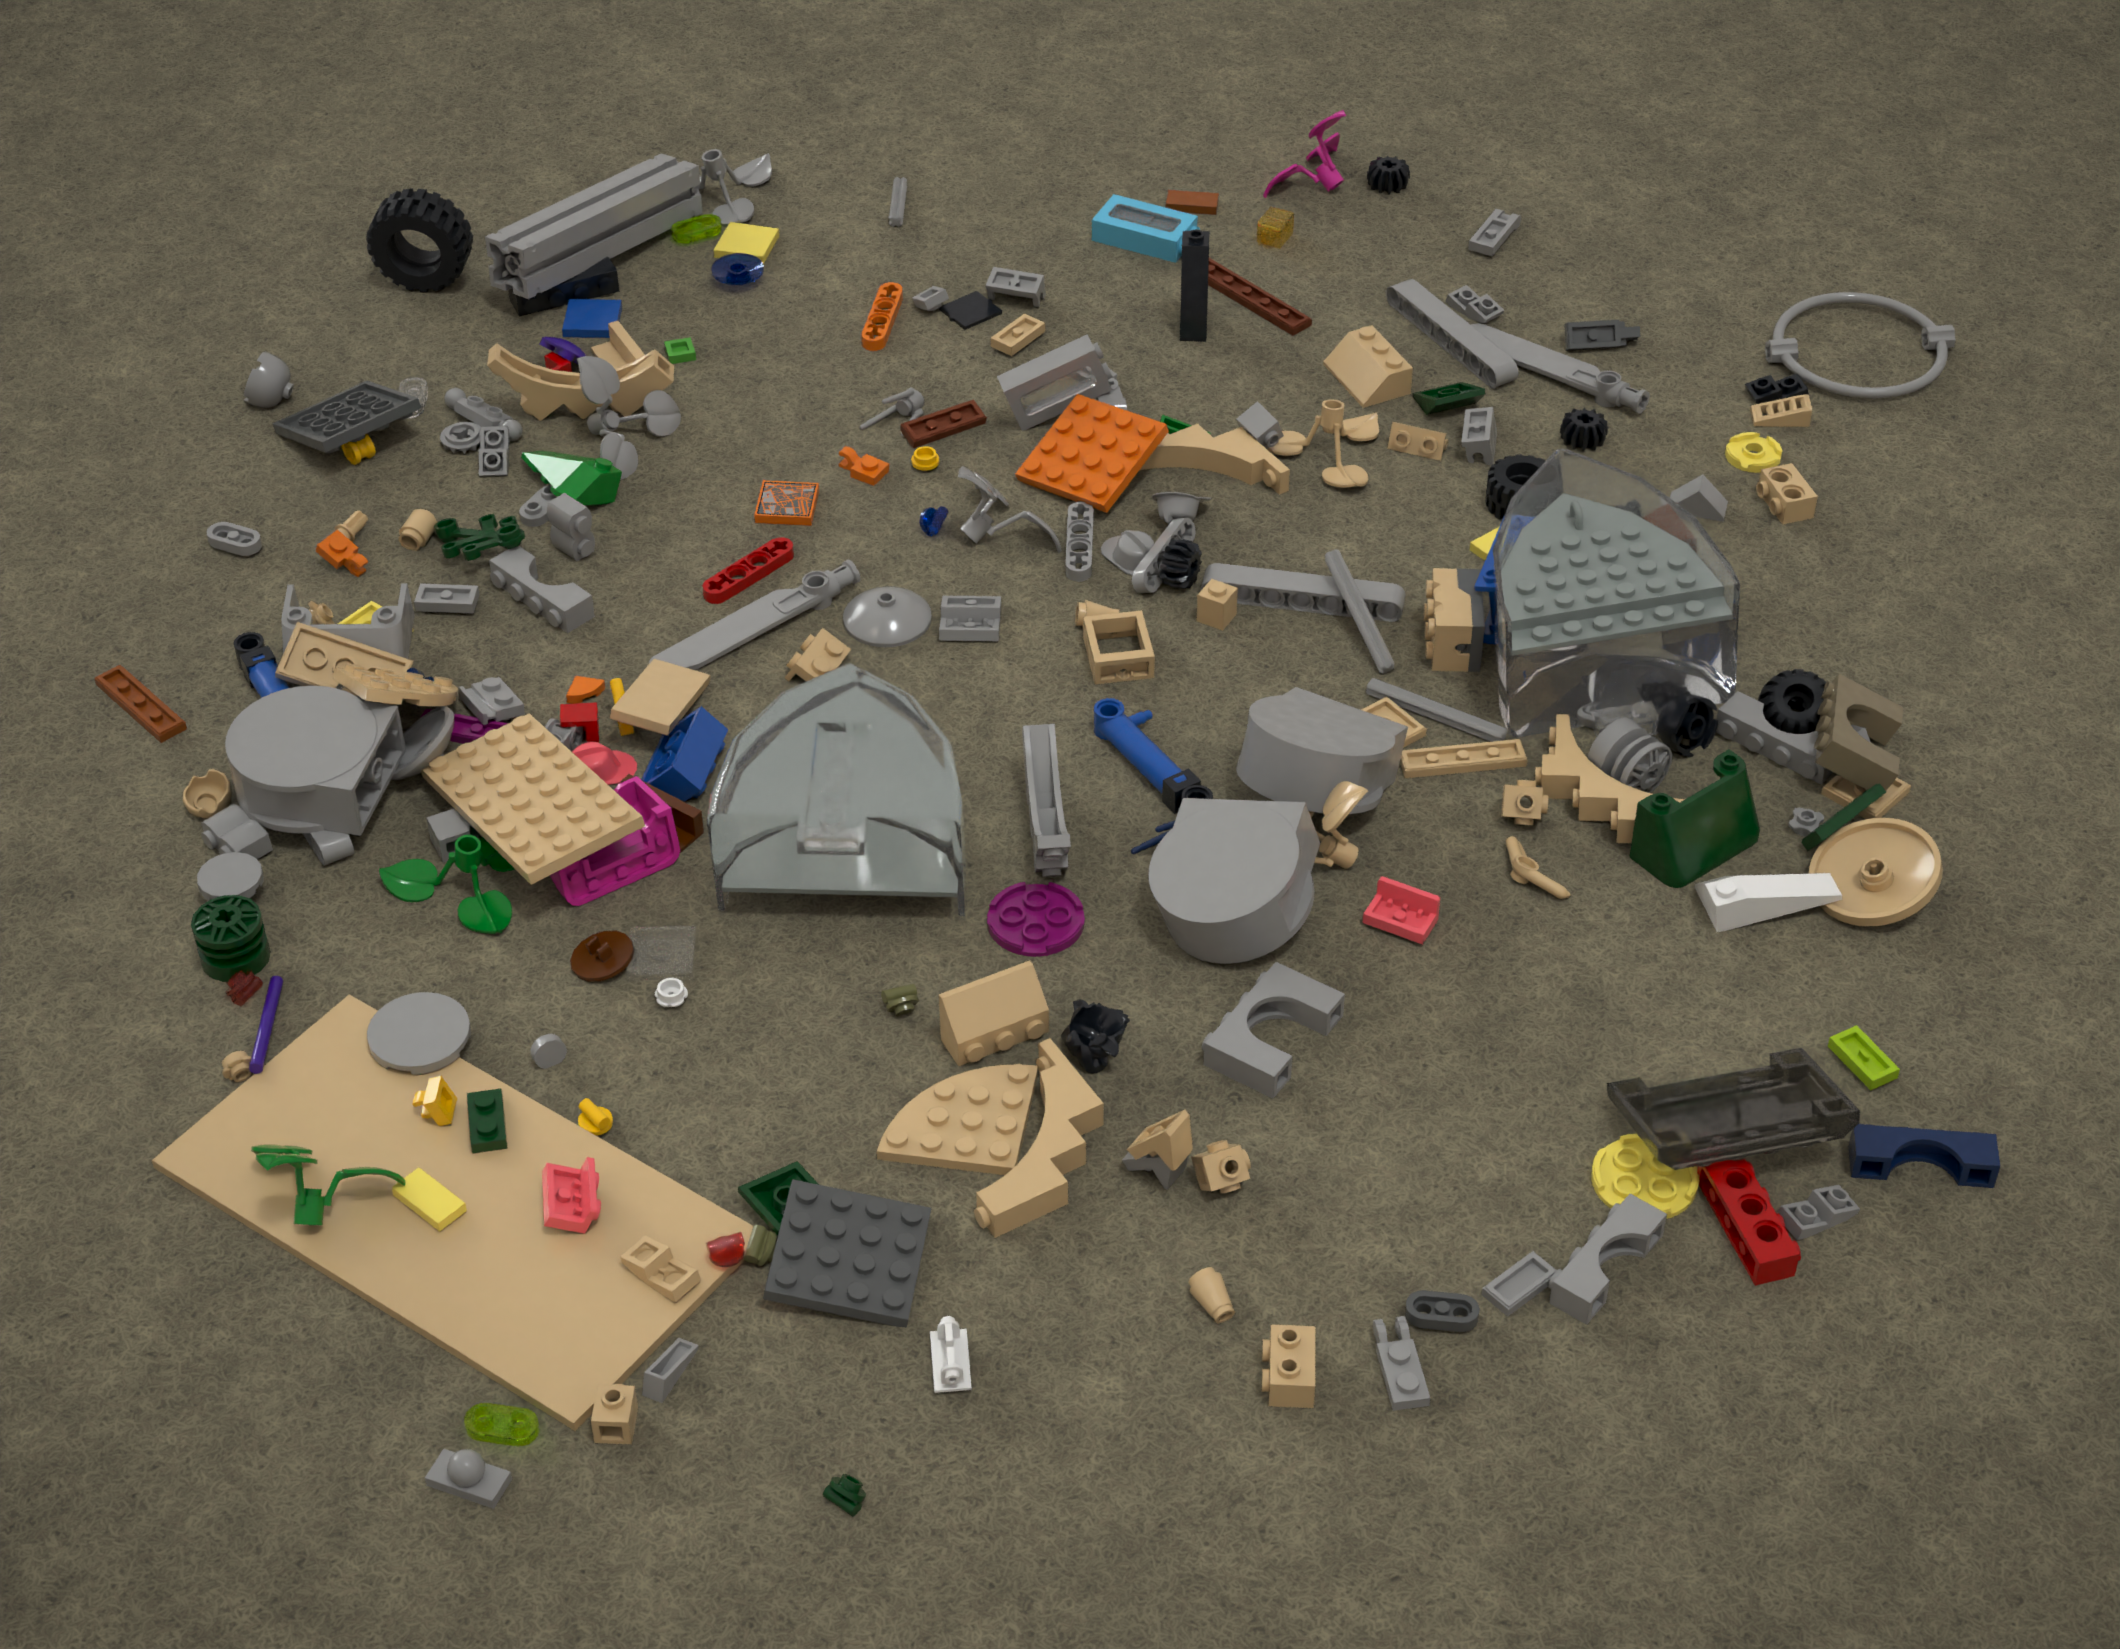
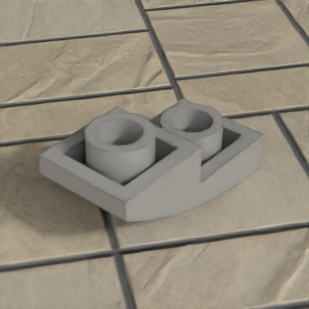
M1467 285L1449 293L1445 301L1449 306L1471 320L1483 324L1504 313V309L1488 294L1479 297Z
M508 426L480 427L479 477L508 476L510 442Z
M1840 1185L1812 1190L1808 1200L1781 1205L1777 1213L1783 1217L1788 1231L1796 1240H1800L1847 1221L1858 1214L1860 1208Z

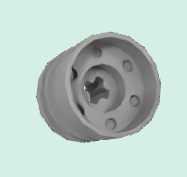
M1624 717L1610 723L1597 736L1588 753V759L1605 774L1621 783L1651 793L1667 775L1672 763V752L1667 745L1659 742V739L1648 735L1647 731L1635 721Z

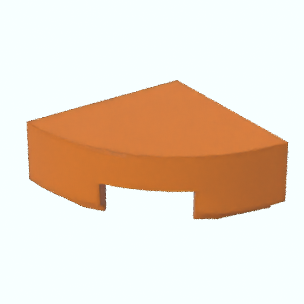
M575 676L566 695L567 703H582L585 698L593 695L599 696L605 690V680Z

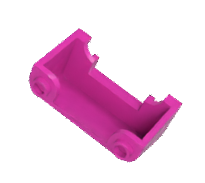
M635 776L620 783L614 791L642 815L645 827L550 875L562 897L571 905L579 906L667 868L678 859L680 845L671 807L639 777Z

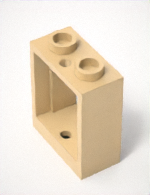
M1142 610L1083 617V640L1095 684L1154 678L1155 655ZM1128 636L1138 637L1141 650L1100 654L1097 640Z

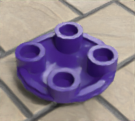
M542 337L539 343L541 346L558 353V355L578 364V358L587 356L578 346L562 338Z

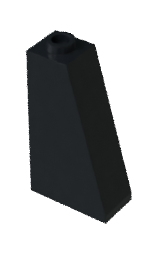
M1197 229L1183 231L1180 341L1206 342L1210 231Z

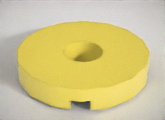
M1746 432L1735 435L1729 440V443L1726 445L1725 456L1731 465L1742 471L1760 473L1761 469L1775 467L1780 464L1782 448L1770 436H1767L1765 439L1759 437L1760 433Z

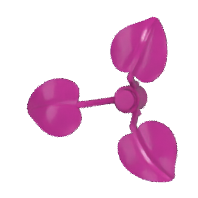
M1344 110L1338 111L1320 121L1308 135L1310 139L1316 136L1320 144L1306 157L1308 162L1313 157L1320 156L1323 164L1316 168L1318 174L1315 175L1296 163L1278 173L1270 181L1263 194L1265 198L1275 184L1284 181L1297 172L1305 173L1315 183L1320 181L1328 192L1338 187L1344 181L1328 153L1337 151L1340 134L1337 132L1324 141L1322 139L1326 129L1333 126L1341 117L1346 116Z

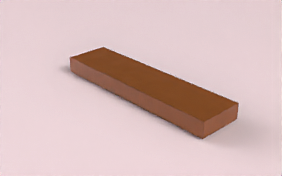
M118 665L94 678L96 685L160 743L187 730L186 722L123 666Z

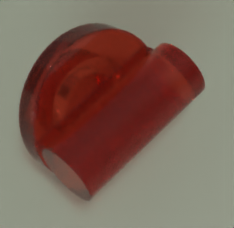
M240 970L226 982L229 988L225 993L231 997L234 1004L242 1007L263 986V982L251 970L247 973Z
M741 1232L706 1242L709 1259L716 1266L731 1267L738 1264L744 1257L745 1242Z

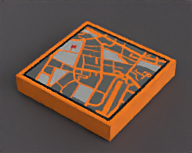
M763 480L754 515L755 523L812 526L819 495V483Z

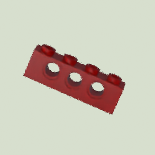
M1739 1148L1700 1157L1697 1174L1699 1175L1698 1185L1754 1285L1794 1277L1798 1261L1801 1260L1799 1245L1795 1240H1791L1785 1229L1783 1217L1779 1213L1776 1214L1770 1203V1197L1766 1188L1761 1187L1755 1177V1171L1751 1162L1745 1160Z

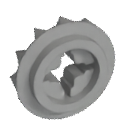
M471 422L452 424L441 432V444H443L445 450H451L453 454L459 451H463L464 454L467 450L476 451V447L480 446L481 426Z

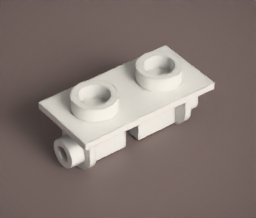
M951 1316L943 1317L937 1326V1331H930L934 1393L972 1390L967 1329H960L959 1323L955 1321V1318Z

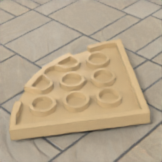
M346 664L345 668L335 667L333 675L335 681L365 701L402 705V699H406L405 702L418 706H447L456 701L458 688L452 684L453 680L449 678L434 677V681L424 679L423 675L405 672V677L394 674L392 670L376 668L375 673L364 670L363 666Z
M1014 1064L983 1067L951 1076L934 1084L909 1101L897 1113L881 1138L877 1149V1160L1006 1175L1018 1164L1038 1078V1066Z

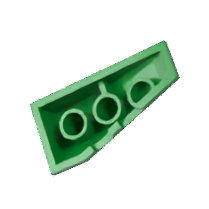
M550 451L522 452L521 458L534 472L542 474L541 481L543 483L552 485L550 491L558 497L566 493L584 506L615 502L622 471L614 467L611 461L604 458L595 459Z

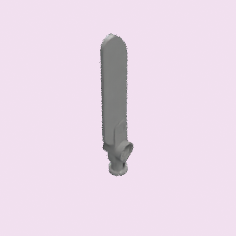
M1480 323L1471 324V326L1509 355L1517 365L1594 395V400L1599 406L1620 407L1624 405L1632 408L1638 414H1641L1646 409L1650 393L1644 389L1639 391L1631 388L1629 383L1622 381L1621 375L1615 371L1600 372L1594 365Z
M849 559L842 562V566L832 571H811L804 575L802 585L799 587L772 591L653 656L649 664L653 659H657L692 670L701 668L810 608L815 610L828 608L832 603V598L840 594L842 588L860 582L859 571Z

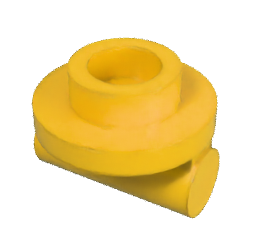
M585 1098L580 1102L579 1109L582 1111L578 1117V1125L596 1136L602 1135L611 1129L613 1117L608 1109L596 1106L589 1098Z

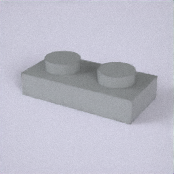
M420 584L414 601L415 610L423 612L474 613L480 595L479 588L475 585Z

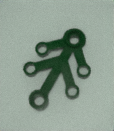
M488 514L479 518L481 530L459 528L455 518L443 519L434 525L438 538L442 539L445 543L441 546L444 558L458 556L462 548L464 558L467 561L479 558L482 555V550L502 546L506 549L518 547L525 538V533L520 529L515 516L501 519L499 521L501 528L495 531L498 523L494 514Z

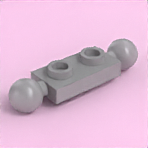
M451 388L446 392L444 397L446 405L458 414L481 427L508 426L511 442L521 437L523 432L521 424L503 413L502 409L490 406L484 402V399L478 396H468L466 398L464 391L459 388Z

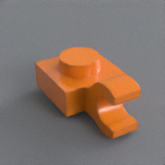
M847 446L839 451V455L845 457L839 463V467L849 470L851 478L874 486L889 472V463L868 454L860 458L854 449Z
M338 529L317 544L316 552L334 568L338 569L344 565L351 574L357 577L366 572L363 566L368 563V560L358 553L359 547Z

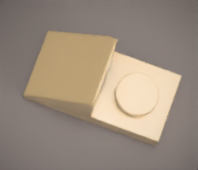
M1183 1110L1146 1127L1127 1150L1135 1160L1148 1154L1151 1157L1158 1154L1170 1170L1175 1171L1191 1153L1193 1148L1189 1114L1186 1110Z

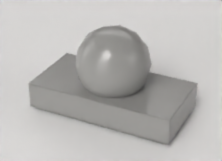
M443 1449L427 1473L425 1481L426 1486L494 1509L512 1481V1476L508 1470L485 1463L482 1456L475 1450L462 1449L452 1452Z

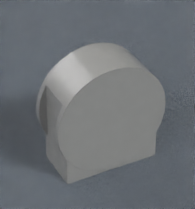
M326 686L293 687L260 698L246 707L234 719L227 732L225 741L226 754L240 807L250 819L257 821L260 825L287 833H312L328 830L361 836L406 752L398 706L363 701L347 691Z
M1295 687L1283 695L1259 699L1250 706L1247 729L1236 771L1240 779L1257 793L1274 801L1305 802L1308 811L1323 813L1324 803L1334 787L1340 782L1349 781L1368 790L1349 814L1366 812L1379 805L1383 790L1395 782L1408 726Z
M1182 799L1173 828L1163 837L1153 853L1148 876L1150 889L1169 933L1183 951L1197 959L1211 963H1240L1259 958L1276 950L1298 932L1305 923L1313 906L1315 889L1311 872L1320 845L1306 803Z

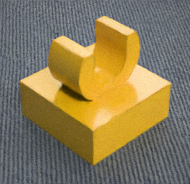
M438 1076L429 1078L426 1091L415 1093L412 1105L414 1107L423 1105L421 1117L433 1118L438 1126H444L452 1123L457 1097L443 1077Z

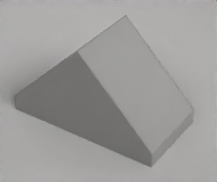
M1702 474L1672 491L1668 503L1677 502L1685 516L1724 522L1728 501Z

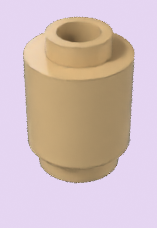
M415 509L399 531V542L406 549L415 551L420 547H424L435 531L434 525L437 523L434 515L428 510Z

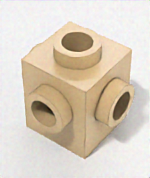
M1517 780V785L1503 786L1501 817L1514 818V824L1533 826V820H1540L1541 813L1547 814L1548 795H1543V787H1536V781ZM1526 797L1530 800L1529 808L1521 806V798Z
M1221 1140L1208 1144V1151L1191 1156L1200 1189L1203 1191L1212 1192L1219 1189L1220 1193L1231 1192L1241 1188L1239 1182L1250 1179L1248 1172L1251 1168L1250 1159L1247 1152L1241 1148V1145L1228 1144L1227 1140Z

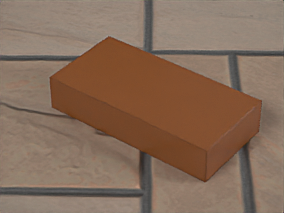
M1168 190L1166 208L1185 213L1216 215L1219 193Z

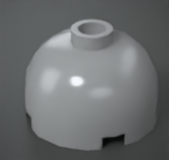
M265 351L257 359L261 363L260 367L253 368L249 375L243 396L246 397L244 402L260 408H271L278 405L283 398L288 399L290 397L294 384L290 383L291 373L287 364L277 356Z

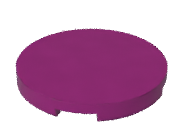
M1025 882L1011 885L993 898L987 914L988 931L998 945L1012 953L1031 957L1048 956L1069 948L1079 939L1085 924L1083 905L1079 898L1069 889L1049 882L1048 885H1026Z

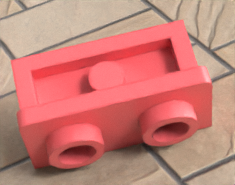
M1381 876L1377 883V894L1363 913V923L1423 945L1438 921L1440 897Z
M587 1157L581 1169L546 1163L542 1171L544 1226L585 1234L592 1220L596 1221L598 1219L601 1201L597 1199L596 1194L599 1185V1173L595 1172L594 1158Z

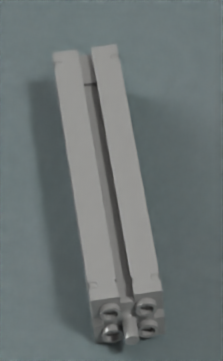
M661 153L654 156V159H648L506 226L498 230L496 234L492 233L485 236L487 256L493 258L494 263L489 266L491 286L504 291L513 288V294L530 299L536 296V293H542L584 272L607 256L611 259L691 219L692 216L701 214V194L695 189L696 186L700 185L699 165L687 161L678 163L675 157Z

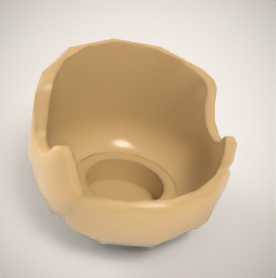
M209 769L208 773L202 777L193 776L189 785L183 791V803L189 813L196 817L210 818L229 807L232 796L230 781L224 773L215 769Z

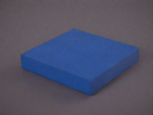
M569 299L562 328L563 337L610 338L608 323L620 322L622 300Z

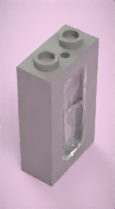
M1088 334L997 376L1022 431L1062 414L1077 394L1094 399L1112 390L1108 379L1112 378V374L1106 362L1101 364L1099 359L1104 358L1103 353L1097 342L1092 344Z

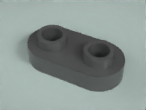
M1420 1290L1413 1292L1407 1298L1405 1316L1409 1323L1418 1328L1466 1332L1472 1330L1477 1325L1480 1308L1474 1298L1465 1294Z

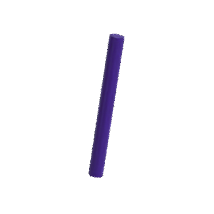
M272 976L270 978L249 1065V1070L254 1074H259L263 1071L283 985V979L280 976Z

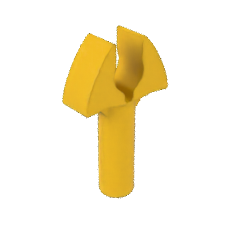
M621 678L610 680L614 704L625 693ZM617 721L621 736L634 733L632 725Z

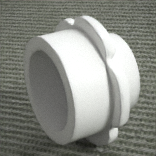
M677 978L663 979L658 983L655 991L656 1001L663 1007H678L684 1003V998L688 996L686 987Z

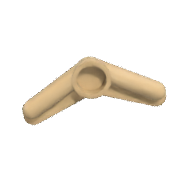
M1510 836L1506 839V847L1513 868L1510 876L1515 881L1522 884L1530 881L1559 899L1570 897V893L1564 886L1538 871L1539 865L1533 859L1527 857L1516 837Z

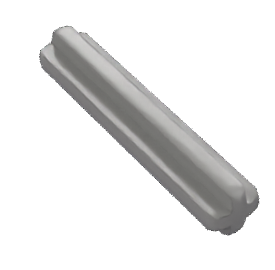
M896 177L893 180L889 212V225L892 227L895 225L900 227L903 224L907 192V179L904 177L901 179Z

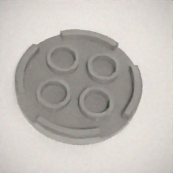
M431 992L412 993L390 1001L373 1016L367 1030V1040L373 1058L386 1069L394 1068L411 1071L412 1075L430 1073L451 1064L460 1057L459 1052L464 1048L469 1037H471L470 1021L464 1007L451 997Z

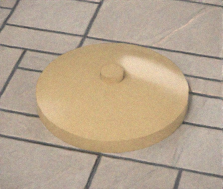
M1871 818L1846 825L1826 838L1817 848L1811 859L1809 874L1830 873L1842 894V900L1820 906L1827 914L1851 925L1881 926L1906 919L1928 904L1941 884L1943 867L1940 852L1935 841L1922 828L1900 819Z

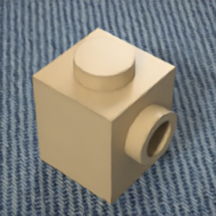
M1211 579L1197 595V622L1223 631L1237 614L1238 588Z
M623 1384L597 1385L591 1417L594 1443L632 1444L638 1412L635 1386Z

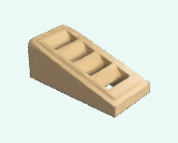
M1798 395L1751 405L1750 411L1754 426L1809 427L1812 406L1809 395Z

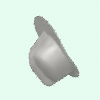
M1160 492L1152 495V499L1157 502L1160 519L1168 525L1173 519L1190 518L1194 521L1199 503L1212 500L1210 497H1196L1180 492Z
M1126 530L1120 536L1106 540L1101 546V554L1121 571L1132 575L1135 568L1154 545V541L1145 532Z

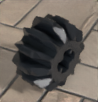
M1388 155L1385 158L1377 157L1376 160L1370 162L1367 171L1368 185H1371V190H1379V193L1386 191L1389 195L1391 191L1400 193L1401 189H1406L1408 179H1410L1409 166L1405 160H1398L1397 156L1393 158Z
M1585 408L1583 410L1573 409L1571 413H1565L1560 425L1561 438L1564 439V445H1572L1573 450L1579 447L1583 451L1586 448L1595 450L1597 446H1603L1608 433V421L1604 419V414H1596L1595 409L1589 411Z
M1172 539L1169 545L1165 547L1164 555L1161 556L1160 577L1163 579L1164 584L1177 589L1191 588L1193 582L1197 580V574L1200 572L1199 568L1202 563L1200 560L1202 552L1198 544L1185 539Z

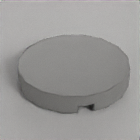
M240 852L224 853L211 858L201 866L197 874L199 892L208 901L224 895H240L251 898L256 894V888L259 885L262 886L264 882L263 870L259 861L247 853Z

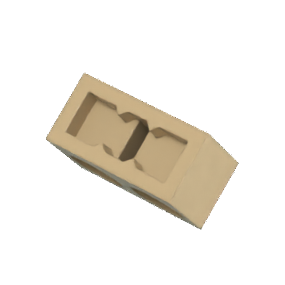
M1792 463L1761 469L1756 490L1758 496L1763 498L1768 504L1772 515H1776L1782 524L1814 518L1818 496Z

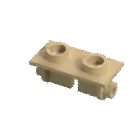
M1392 422L1387 449L1441 461L1443 450H1446L1448 445L1447 433Z

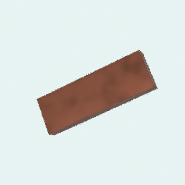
M973 399L901 423L900 431L914 449L986 424L987 417Z

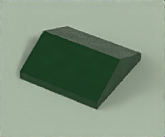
M1465 382L1412 393L1413 398L1426 415L1475 404L1486 394L1484 388Z
M798 1161L738 1187V1193L777 1236L792 1179L818 1184Z

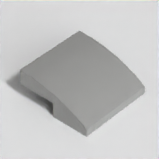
M942 596L939 640L999 641L1001 596Z

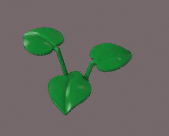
M463 835L457 838L455 841V852L449 853V859L439 876L436 867L424 859H408L390 867L379 868L380 878L392 895L405 902H420L433 896L434 885L442 883L455 862V865L462 872L471 873L475 896L462 900L458 906L457 912L461 924L472 931L488 934L500 933L510 924L512 906L509 899L497 890L481 894L477 868L480 864L482 866L490 865L492 869L499 872L512 871L515 868L483 837L478 839L473 835Z
M275 1144L257 1145L251 1148V1151L256 1154V1160L267 1171L285 1163L295 1168L297 1195L295 1198L293 1224L323 1225L324 1206H331L332 1196L342 1179L363 1174L383 1175L405 1186V1179L390 1170L377 1167L346 1168L336 1172L326 1195L321 1196L322 1189L304 1188L302 1162L317 1164V1160L302 1156L300 1153L312 1155V1150L299 1146Z

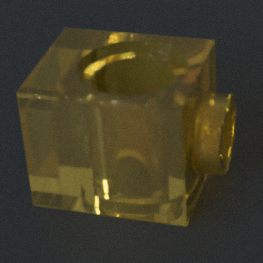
M1271 206L1258 220L1257 242L1280 249L1293 234L1294 213Z

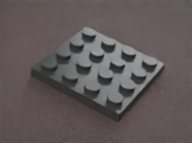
M364 381L273 423V427L278 435L325 453H333L340 450L341 445L347 442H357L364 439L365 434L373 430L380 431L386 429L392 421L411 417L414 411L421 408L417 397L370 381Z
M792 1179L763 1299L907 1328L932 1208Z

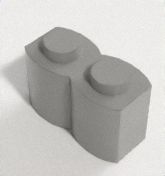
M566 493L549 501L547 517L552 524L550 538L553 546L575 561H579L594 552L595 538L590 531L592 525L590 510Z
M236 804L230 805L201 822L204 830L201 836L204 843L209 849L216 848L220 855L240 852L259 859L273 850L267 831L257 821L250 819L243 809Z

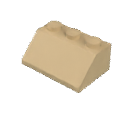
M1373 325L1348 332L1324 360L1323 365L1363 408L1411 394L1413 367Z
M1030 960L939 994L941 1041L958 1066L969 1062H977L987 1055L1000 1050H1008L1013 1045L1029 1039H1037L1049 1032V1008L1035 968Z

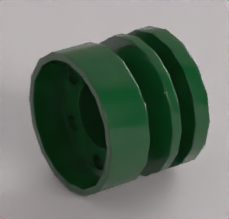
M224 895L209 900L201 905L193 914L191 928L203 971L212 979L222 982L245 980L262 971L269 962L271 951L259 906L250 898L240 895Z

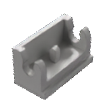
M993 267L986 283L988 299L991 300L995 299L994 292L1032 298L1034 307L1039 308L1040 299L1044 300L1046 296L1044 275Z
M1493 407L1465 409L1461 443L1462 447H1465L1468 462L1474 463L1473 454L1481 453L1486 465L1494 464L1497 428Z

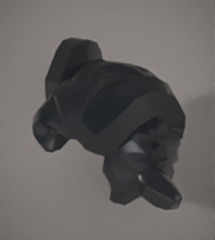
M1078 999L1073 1001L1074 1012L1070 1024L1062 1032L1061 1038L1070 1053L1077 1057L1080 1065L1088 1073H1098L1108 1065V1056L1116 1057L1118 1055L1119 1043L1122 1040L1127 1023L1130 1022L1129 1015L1124 1014L1123 1010L1108 1008L1100 1003L1095 1004V1002L1088 1005L1086 1001Z

